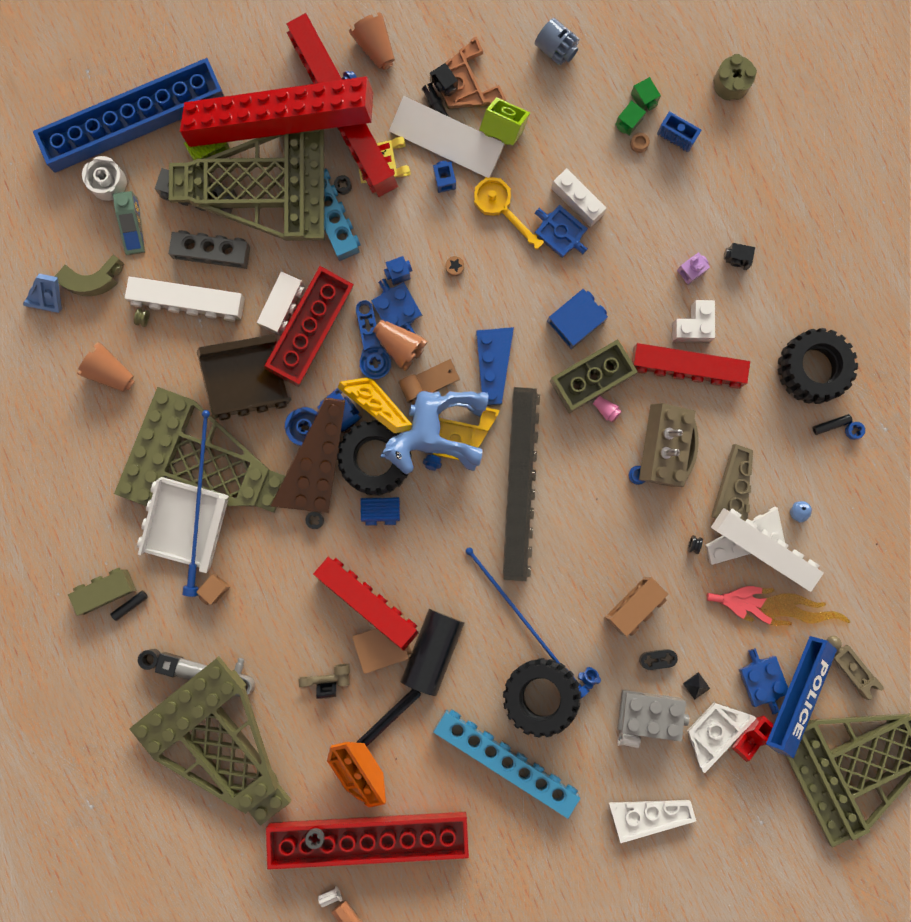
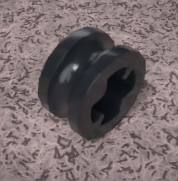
M341 175L335 179L334 185L339 194L345 195L351 191V181L347 176ZM346 182L347 187L340 188L339 183Z
M318 512L309 513L305 519L307 526L312 529H319L324 523L323 516ZM312 516L320 518L318 525L310 524Z
M692 535L688 545V552L694 551L695 554H699L703 538L699 537L697 539L696 536Z

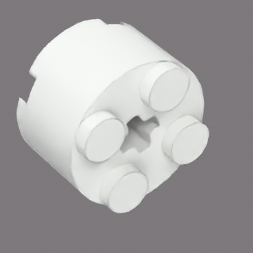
M105 156L93 158L94 160L90 163L87 162L84 166L82 180L97 198L105 201L114 200L113 194L125 191L127 185L125 173L111 158Z

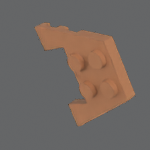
M477 37L472 38L468 45L463 46L459 53L445 62L458 80V89L452 96L445 97L440 92L448 109L490 105L496 97L506 101L500 85L481 92L467 63L468 60L483 54V49Z

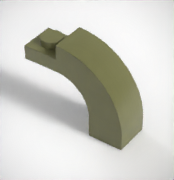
M112 255L102 268L92 275L77 274L67 265H64L54 277H58V283L74 294L97 296L111 290L117 284L113 277L122 271L124 263L115 255Z

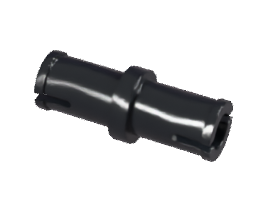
M428 83V88L426 85L423 86L422 91L429 102V108L449 117L442 104L443 100L441 97H438L433 84Z

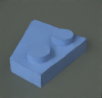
M38 274L23 306L59 313L62 305L58 277Z

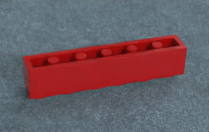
M637 343L633 349L632 363L638 371L637 373L645 374L648 371L654 372V375L661 377L667 374L673 375L674 379L683 380L684 378H691L693 382L702 383L704 380L710 381V384L716 386L728 384L730 388L740 389L748 384L751 361Z
M328 556L313 575L404 651L419 634L417 629H415L417 625L409 618L407 621L401 617L403 613L395 606L390 608L386 604L388 601L380 594L374 595L371 592L373 588L366 582L361 584L357 580L358 576L353 571L349 570L347 572L342 568L344 564L337 558L332 560Z

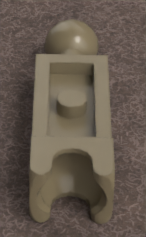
M837 636L827 638V641L837 649L833 660L854 684L864 699L871 700L873 698L870 693L871 687L881 691L884 689L882 684L872 675L849 645H845L842 648L840 638Z

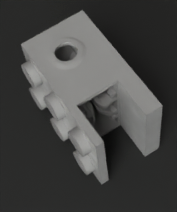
M622 690L617 729L622 730L623 734L682 742L683 726L689 725V714H685L686 701L680 697Z

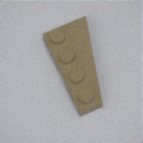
M737 444L732 445L711 515L712 518L717 519L723 508L728 511L734 509L742 514L740 518L744 521L748 519V513H750L749 493H751L750 475H752L753 450Z

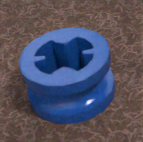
M860 422L850 423L845 428V434L852 440L862 438L865 434V427ZM852 426H854V428L857 427L859 429L857 431V434H853L851 432L853 431Z

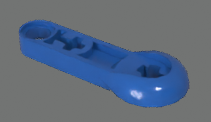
M362 300L356 305L363 343L360 369L366 377L380 379L389 373L391 359L373 332L376 327L373 306L369 301ZM361 306H369L370 311L367 314L360 313L359 309ZM365 319H368L370 326H373L369 332L363 329L366 327ZM377 359V362H381V364H378L377 368H374L373 365H370V363H373L372 360Z

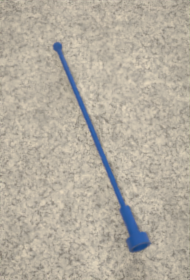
M208 410L202 412L204 418L192 557L188 569L187 585L183 586L182 595L188 597L198 596L197 591L199 589L198 586H195L197 569L195 557L207 419L210 416Z
M467 548L466 554L473 558L549 656L556 660V663L560 664L543 640L477 559L473 549ZM579 684L578 688L581 691V698H583L590 690L585 687V684L582 686Z

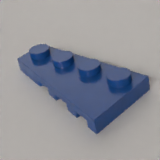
M514 327L476 330L481 392L488 393L487 406L502 405Z

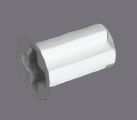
M622 730L620 731L618 746L621 744L639 748L641 743L640 736L623 734Z
M335 886V889L318 896V901L322 908L334 902L342 901V896L337 886Z

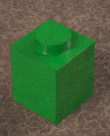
M650 77L634 85L631 91L633 99L643 110L648 109L650 111L654 109L661 97Z
M631 100L618 116L615 125L620 132L630 136L643 120L646 111Z

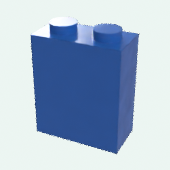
M584 289L550 315L547 320L571 350L608 318L604 307L598 306L594 301V296Z

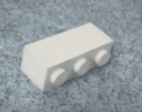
M567 168L553 181L551 189L590 228L604 215L606 207Z
M280 272L257 321L260 327L281 336L288 324L290 315H293L297 308L296 302L298 298H301L304 294L305 288L302 280Z

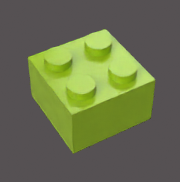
M496 97L486 109L479 131L484 132L488 137H495L501 140L506 145H514L524 131L530 112Z

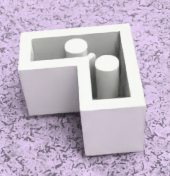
M695 300L691 305V319H676L672 323V342L710 343L715 339V300Z

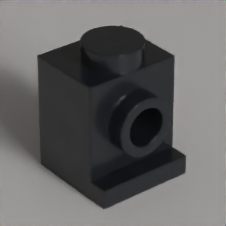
M446 63L430 72V82L434 83L438 92H442L445 97H450L457 91L458 80Z
M732 243L729 248H726L724 259L726 263H731V266H744L743 270H748L753 263L755 247Z

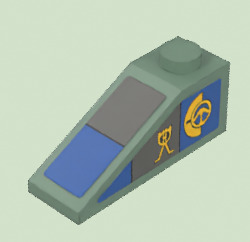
M132 191L113 194L115 213L125 254L144 253L145 246L138 198Z

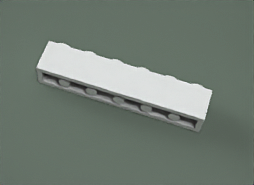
M130 276L128 277L125 299L134 307L146 305L153 310L166 308L169 312L173 313L186 311V314L198 316L199 313L205 314V317L216 319L217 316L224 317V320L235 322V319L241 320L245 301L241 293Z
M723 508L712 524V529L811 592L824 574V572L818 569L820 565L811 559L808 562L802 559L804 555L795 549L791 552L787 549L789 545L782 540L774 541L771 539L773 537L771 533L765 529L759 531L756 529L757 524L749 519L746 521L740 518L742 514L734 509L728 511Z

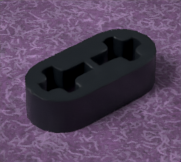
M670 649L644 652L640 656L639 662L647 670L663 669L675 666L678 657ZM666 653L673 656L670 663L665 660L661 661L660 658L666 657ZM647 656H650L652 659L657 658V661L651 662V666L644 663Z

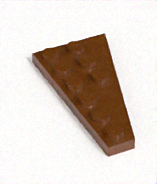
M325 397L270 507L323 513L329 512L345 400Z

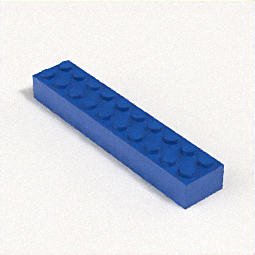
M205 58L33 131V134L47 166L56 173L181 120L184 102L225 96L208 58Z

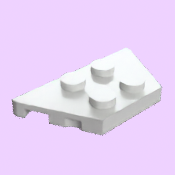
M713 703L687 730L700 769L705 773L755 721L756 717Z

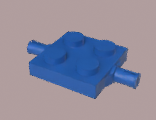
M561 205L548 215L540 208L536 210L534 214L543 221L541 226L535 231V234L560 257L563 258L574 248L582 253V255L587 251L588 248L580 243V239L588 228Z
M386 279L380 280L378 283L383 292L380 296L371 300L380 318L385 322L388 321L415 333L411 324L423 315L407 286L403 282L396 287L390 288Z
M756 648L751 649L748 652L752 662L738 670L752 707L769 704L772 714L779 713V708L776 701L780 697L785 696L788 691L776 656L759 659Z

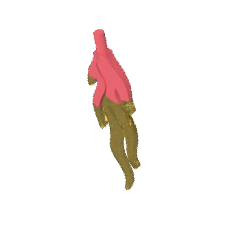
M744 586L722 595L707 593L706 597L707 601L720 602L735 615L750 622H753L754 618L746 611H749L761 621L776 626L792 625L790 621L776 620L774 618L779 616L797 618L810 624L833 618L850 623L847 617L835 611L807 612L796 606L798 604L819 608L825 606L826 603H816L797 594L784 593L759 599L753 597L754 594L774 592L773 588Z

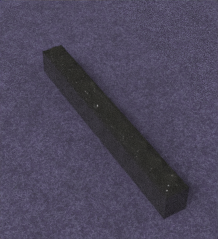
M514 387L502 580L527 581V577L531 576V566H528V558L532 557V546H529V539L533 538V527H530V519H534V508H531V500L535 499V489H532V481L536 480V470H533V462L537 461V451H534V443L538 442V432H535V424L539 423V413H536V405L540 404V394H537V388Z

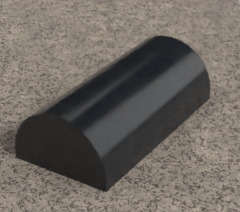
M428 609L400 682L419 692L437 696L465 622Z

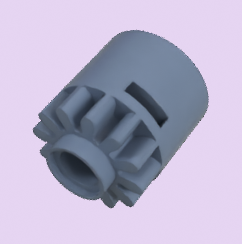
M552 18L542 28L534 44L554 62L562 65L563 62L571 61L578 51L576 46L579 44L578 41L580 39L556 18Z

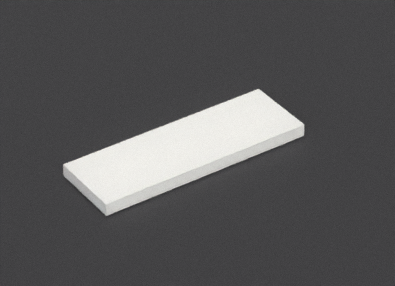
M404 95L389 129V132L487 178L491 177L505 145L493 137H488L484 133Z

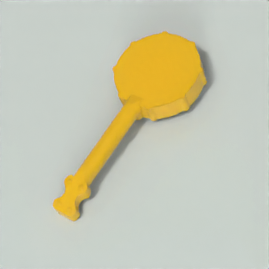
M486 177L475 186L474 205L483 215L499 216L503 213L527 238L528 244L534 245L535 250H538L544 244L543 240H538L537 235L532 234L508 209L510 207L511 188L501 178Z

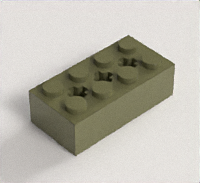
M617 339L553 376L550 383L570 414L630 379L638 371ZM607 364L613 366L611 371L606 368ZM590 373H592V375L595 374L597 378L595 380H592L590 378ZM574 383L581 385L579 390L574 389Z

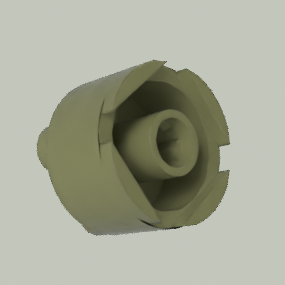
M734 54L726 58L714 76V89L717 95L729 101L731 99L739 100L743 98L755 81L757 70L752 62L740 54Z

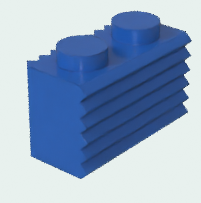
M669 111L657 135L664 137L670 143L676 144L677 147L679 146L686 150V152H689L702 130Z
M399 497L360 499L361 522H365V526L377 525V522H385V525H396V521H400Z

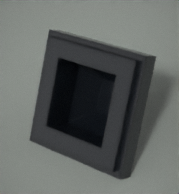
M699 672L683 683L694 700L710 689Z
M336 682L317 684V699L336 697Z

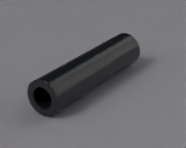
M850 414L815 425L813 426V432L815 435L850 424L853 422Z
M143 590L110 613L111 617L115 621L119 620L148 598L147 594Z

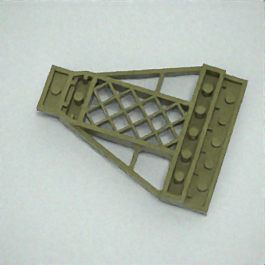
M324 129L284 134V158H260V145L283 136L277 135L256 138L205 159H196L188 163H169V201L171 203L190 202L193 206L286 241L325 240ZM255 147V158H228ZM255 167H259L263 172L255 179L250 172ZM274 167H278L282 171L276 178L269 174ZM217 168H221L224 173L216 179L211 173ZM235 168H240L243 173L236 179L230 173ZM248 175L253 182L245 188L240 182ZM267 175L272 182L264 188L259 182ZM229 176L234 182L226 189L221 182ZM283 177H284V187L279 183V181H280ZM219 185L224 192L216 198L211 192ZM239 185L244 191L235 197L231 191ZM258 185L263 191L257 197H254L250 191ZM275 185L282 190L276 197L269 192ZM229 194L233 199L224 198ZM248 194L252 199H242V198L245 197V196ZM265 194H267L271 199H261V198H262ZM255 208V222L220 209ZM261 208H284V233L259 224Z
M157 387L114 492L115 495L147 506L148 501L152 499L153 495L151 493L152 484L160 477H169L198 487V479H194L191 471L199 468L200 457L198 453L201 452V448L196 450L193 442L201 444L202 440L185 434L194 408L196 407L201 413L204 411L196 401ZM210 415L208 419L213 425L205 442V450H208L211 459L204 461V465L213 461L217 471L207 475L203 466L204 476L202 480L206 479L209 488L202 486V488L220 493L215 491V489L224 486L229 496L227 507L257 506L275 513L277 507H270V504L285 476L267 468ZM217 427L243 450V455L212 444ZM190 443L193 452L184 456L181 446ZM211 448L223 453L214 457ZM178 450L181 457L174 460V457ZM195 455L199 464L189 468L186 459ZM228 455L239 458L241 460L235 463H231V460ZM225 456L229 465L219 469L216 460ZM183 460L186 470L177 473L173 464ZM243 463L247 472L237 476L234 466ZM170 467L172 469L173 474L168 473ZM231 468L234 478L225 481L221 472ZM188 473L191 481L179 476ZM218 474L222 483L212 487L209 477ZM244 477V480L241 485L239 479ZM236 480L240 490L230 494L226 484Z
M218 656L129 729L155 761L246 814L249 811L261 826L286 807L292 800L279 785L277 776L271 768L245 689L246 683L235 670L231 671ZM235 694L240 695L248 719L239 728L221 707ZM206 718V726L198 725ZM211 718H215L220 722L219 728L210 726ZM247 725H250L258 752L241 732ZM196 730L205 731V739L196 738ZM210 732L219 733L218 741L209 740ZM223 733L229 734L232 737V743L223 742ZM178 740L182 741L196 758V762L187 769L162 754ZM209 745L218 746L217 754L208 753ZM222 747L231 748V756L222 755ZM241 749L245 753L244 758L235 757V750ZM221 760L230 761V770L221 769ZM235 762L244 764L243 772L234 770ZM248 764L254 765L257 768V774L247 772ZM197 765H201L218 787L192 773L190 770ZM224 774L229 775V780L224 776ZM233 776L243 777L242 785L233 784ZM247 778L254 779L252 782L246 785Z
M911 713L809 720L794 759L786 756L832 848L849 839L854 841L870 833L869 829L911 782V759L910 761L902 759L905 748L911 750ZM887 721L885 724L858 737L855 736L850 726L851 722ZM843 723L850 736V740L830 750L818 725ZM896 730L904 733L901 744L893 741ZM890 731L887 739L880 736ZM878 738L887 741L883 752L875 749ZM872 740L870 747L862 745ZM892 743L900 746L897 757L889 755ZM861 747L869 749L866 761L858 758ZM855 748L853 756L845 754ZM874 752L882 754L879 765L871 763ZM843 755L852 758L849 769L840 767ZM887 757L896 759L891 770L884 768ZM856 761L865 763L862 774L854 772ZM870 765L878 768L875 778L867 776ZM839 769L847 772L845 780ZM907 773L886 797L881 785ZM852 774L861 777L857 787L849 785ZM876 788L882 803L865 821L854 799Z

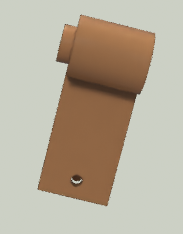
M449 359L422 373L407 376L398 383L407 403L415 405L416 396L419 392H435L459 381L460 378L452 360Z

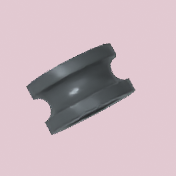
M311 829L305 838L306 845L311 849L319 848L323 844L325 835L321 829ZM314 834H318L317 838L320 839V842L317 840L316 843H312L313 839L310 838V835L313 837Z

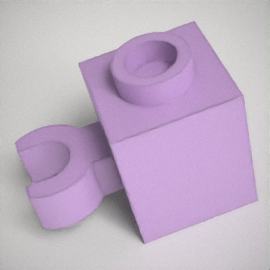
M698 252L677 269V272L689 285L703 275L710 266L707 258L703 255L701 256Z

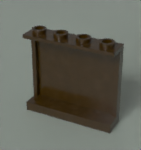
M275 334L198 348L197 356L213 419L227 420L231 418V415L238 414L239 417L249 415L251 411L257 410V413L268 411V408L276 407V409L287 407V404L292 399L291 397L288 398L284 380L265 370V364L275 348Z

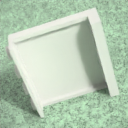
M160 477L153 482L151 487L152 499L148 501L146 507L148 515L143 520L141 527L144 530L142 537L140 536L137 543V548H139L138 555L145 552L188 565L191 564L198 487ZM201 488L195 564L199 567L200 572L207 573L212 565L229 496Z

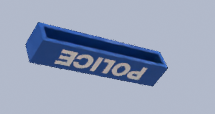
M809 637L766 742V745L775 752L793 759L837 651L827 640Z

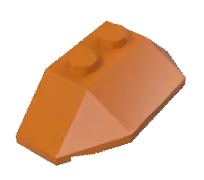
M344 742L331 745L327 762L345 790L358 800L365 802L364 805L368 808L385 805L384 774L365 743Z

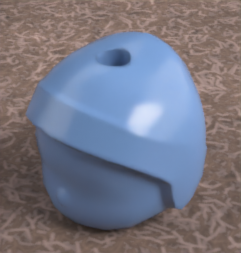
M805 501L795 502L790 510L791 517L799 523L805 522L812 513L811 506Z

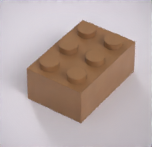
M644 577L604 618L620 634L632 636L638 631V625L642 621L646 622L653 615L652 611L656 607L660 608L667 601L668 593L652 577Z

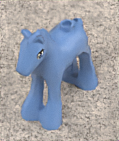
M427 391L419 392L416 396L415 405H410L409 416L413 417L412 430L400 433L389 439L380 457L390 460L405 474L411 473L414 469L410 457V451L413 450L428 454L439 453L454 456L460 460L466 469L475 471L476 466H479L481 463L482 448L442 438L439 435V414L449 407L459 406L467 408L474 415L480 417L483 411L486 410L488 393L449 391L445 396H441L439 391L432 393Z

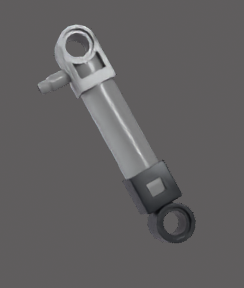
M157 649L145 650L138 656V664L142 669L150 670L155 668V673L190 680L207 666L183 659L182 656L168 652L161 653ZM148 654L153 656V664L147 662ZM238 658L234 670L248 684L246 691L248 695L254 690L255 681L252 677L241 674L244 659Z

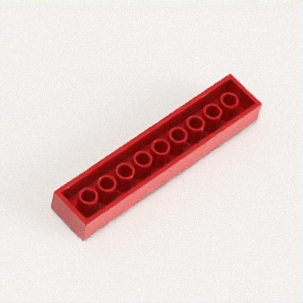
M304 13L286 23L289 29L286 33L312 82L316 84L342 80L308 15ZM367 124L337 127L372 194L376 192L378 197H381L397 188L398 185L394 174Z
M365 76L184 102L180 133L189 147L372 123L373 91L368 77Z
M449 812L271 822L266 827L267 870L469 858L467 813ZM313 828L321 829L325 835L323 844L317 849L309 848L305 842L307 833ZM314 834L313 837L310 835V838L313 839L312 843H316L317 840L320 842V839L317 838L318 834Z

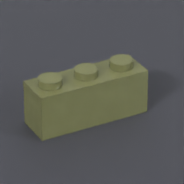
M116 568L110 571L107 577L99 576L92 579L91 584L87 586L82 584L73 588L74 592L68 594L76 615L80 616L137 590L128 569L121 570Z

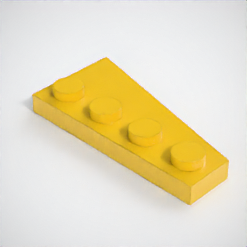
M361 378L339 382L338 389L393 433L410 431L411 422L373 379Z

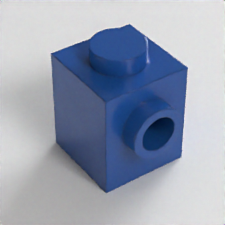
M404 256L385 262L387 268L384 269L387 280L391 279L393 286L411 279L410 272L412 267L409 260L405 261Z

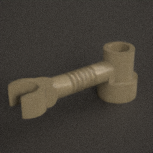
M349 664L335 665L334 674L300 677L298 679L299 687L327 682H337L338 686L349 685Z

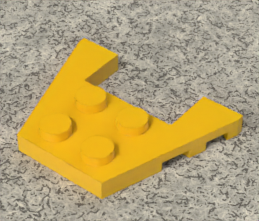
M486 407V410L481 415L479 426L440 418L439 414V435L450 441L480 447L500 410ZM432 453L435 456L459 460L451 455Z

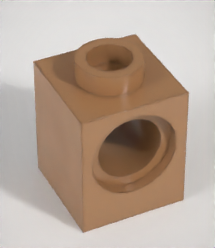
M211 574L198 589L197 593L200 595L199 599L204 604L213 605L217 603L230 586L217 574Z

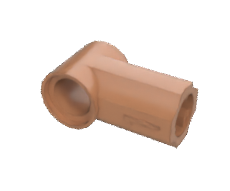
M346 900L332 910V914L338 922H363L358 918Z

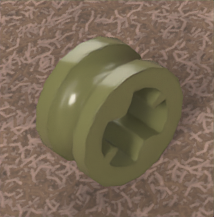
M138 308L135 312L134 324H141L142 327H146L150 316L149 311H142V309Z

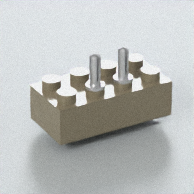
M664 403L650 405L639 480L671 487H684L685 481L694 467L698 453L699 441L695 421L696 411Z

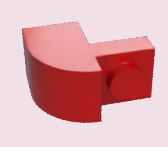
M765 716L757 717L739 736L732 749L746 762L750 761L759 747L766 745L773 724Z

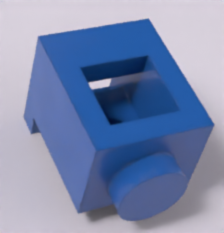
M440 161L433 165L438 193L455 190L456 179L452 162Z

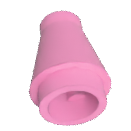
M601 396L593 403L603 417L612 423L622 412L618 405Z

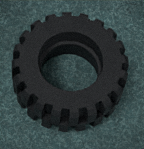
M826 328L810 329L792 339L781 351L782 356L778 359V364L781 365L777 369L778 375H782L781 384H786L788 387L786 391L789 394L793 392L795 399H804L803 402L808 404L812 402L821 404L841 396L852 386L851 382L857 376L854 373L858 369V363H855L854 360L857 358L856 352L852 353V344H847L844 341L846 338L842 334L837 336V332L834 330L826 332ZM807 351H819L829 359L832 373L829 381L826 383L815 382L806 375L803 369V357Z
M372 420V422L364 421L357 427L353 426L350 428L351 431L343 436L344 439L338 447V467L343 478L353 488L368 495H383L384 493L394 491L396 487L403 483L408 474L403 473L392 463L389 470L382 475H367L358 466L357 453L360 447L368 441L379 440L387 444L389 439L399 435L401 432L393 433L381 422H378V420Z
M539 658L528 661L514 670L511 677L506 681V690L503 691V698H505L503 703L504 709L508 710L509 714L507 716L509 720L512 719L515 722L514 726L517 729H523V733L527 735L534 734V737L540 738L541 736L551 737L556 733H561L572 723L580 708L581 691L578 688L579 683L577 680L575 681L571 670L568 671L565 665L556 663V660ZM547 679L558 688L561 700L558 709L553 714L539 716L528 708L524 699V692L531 681Z

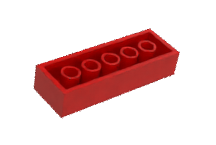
M319 266L267 360L265 370L299 387L351 293L354 284Z

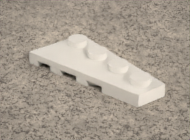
M777 507L769 509V512L753 518L752 522L757 524L756 529L759 531L765 529L773 535L771 539L777 542L780 539L785 542ZM723 535L705 545L711 565L751 554Z
M689 800L609 803L620 843L696 822L692 804Z

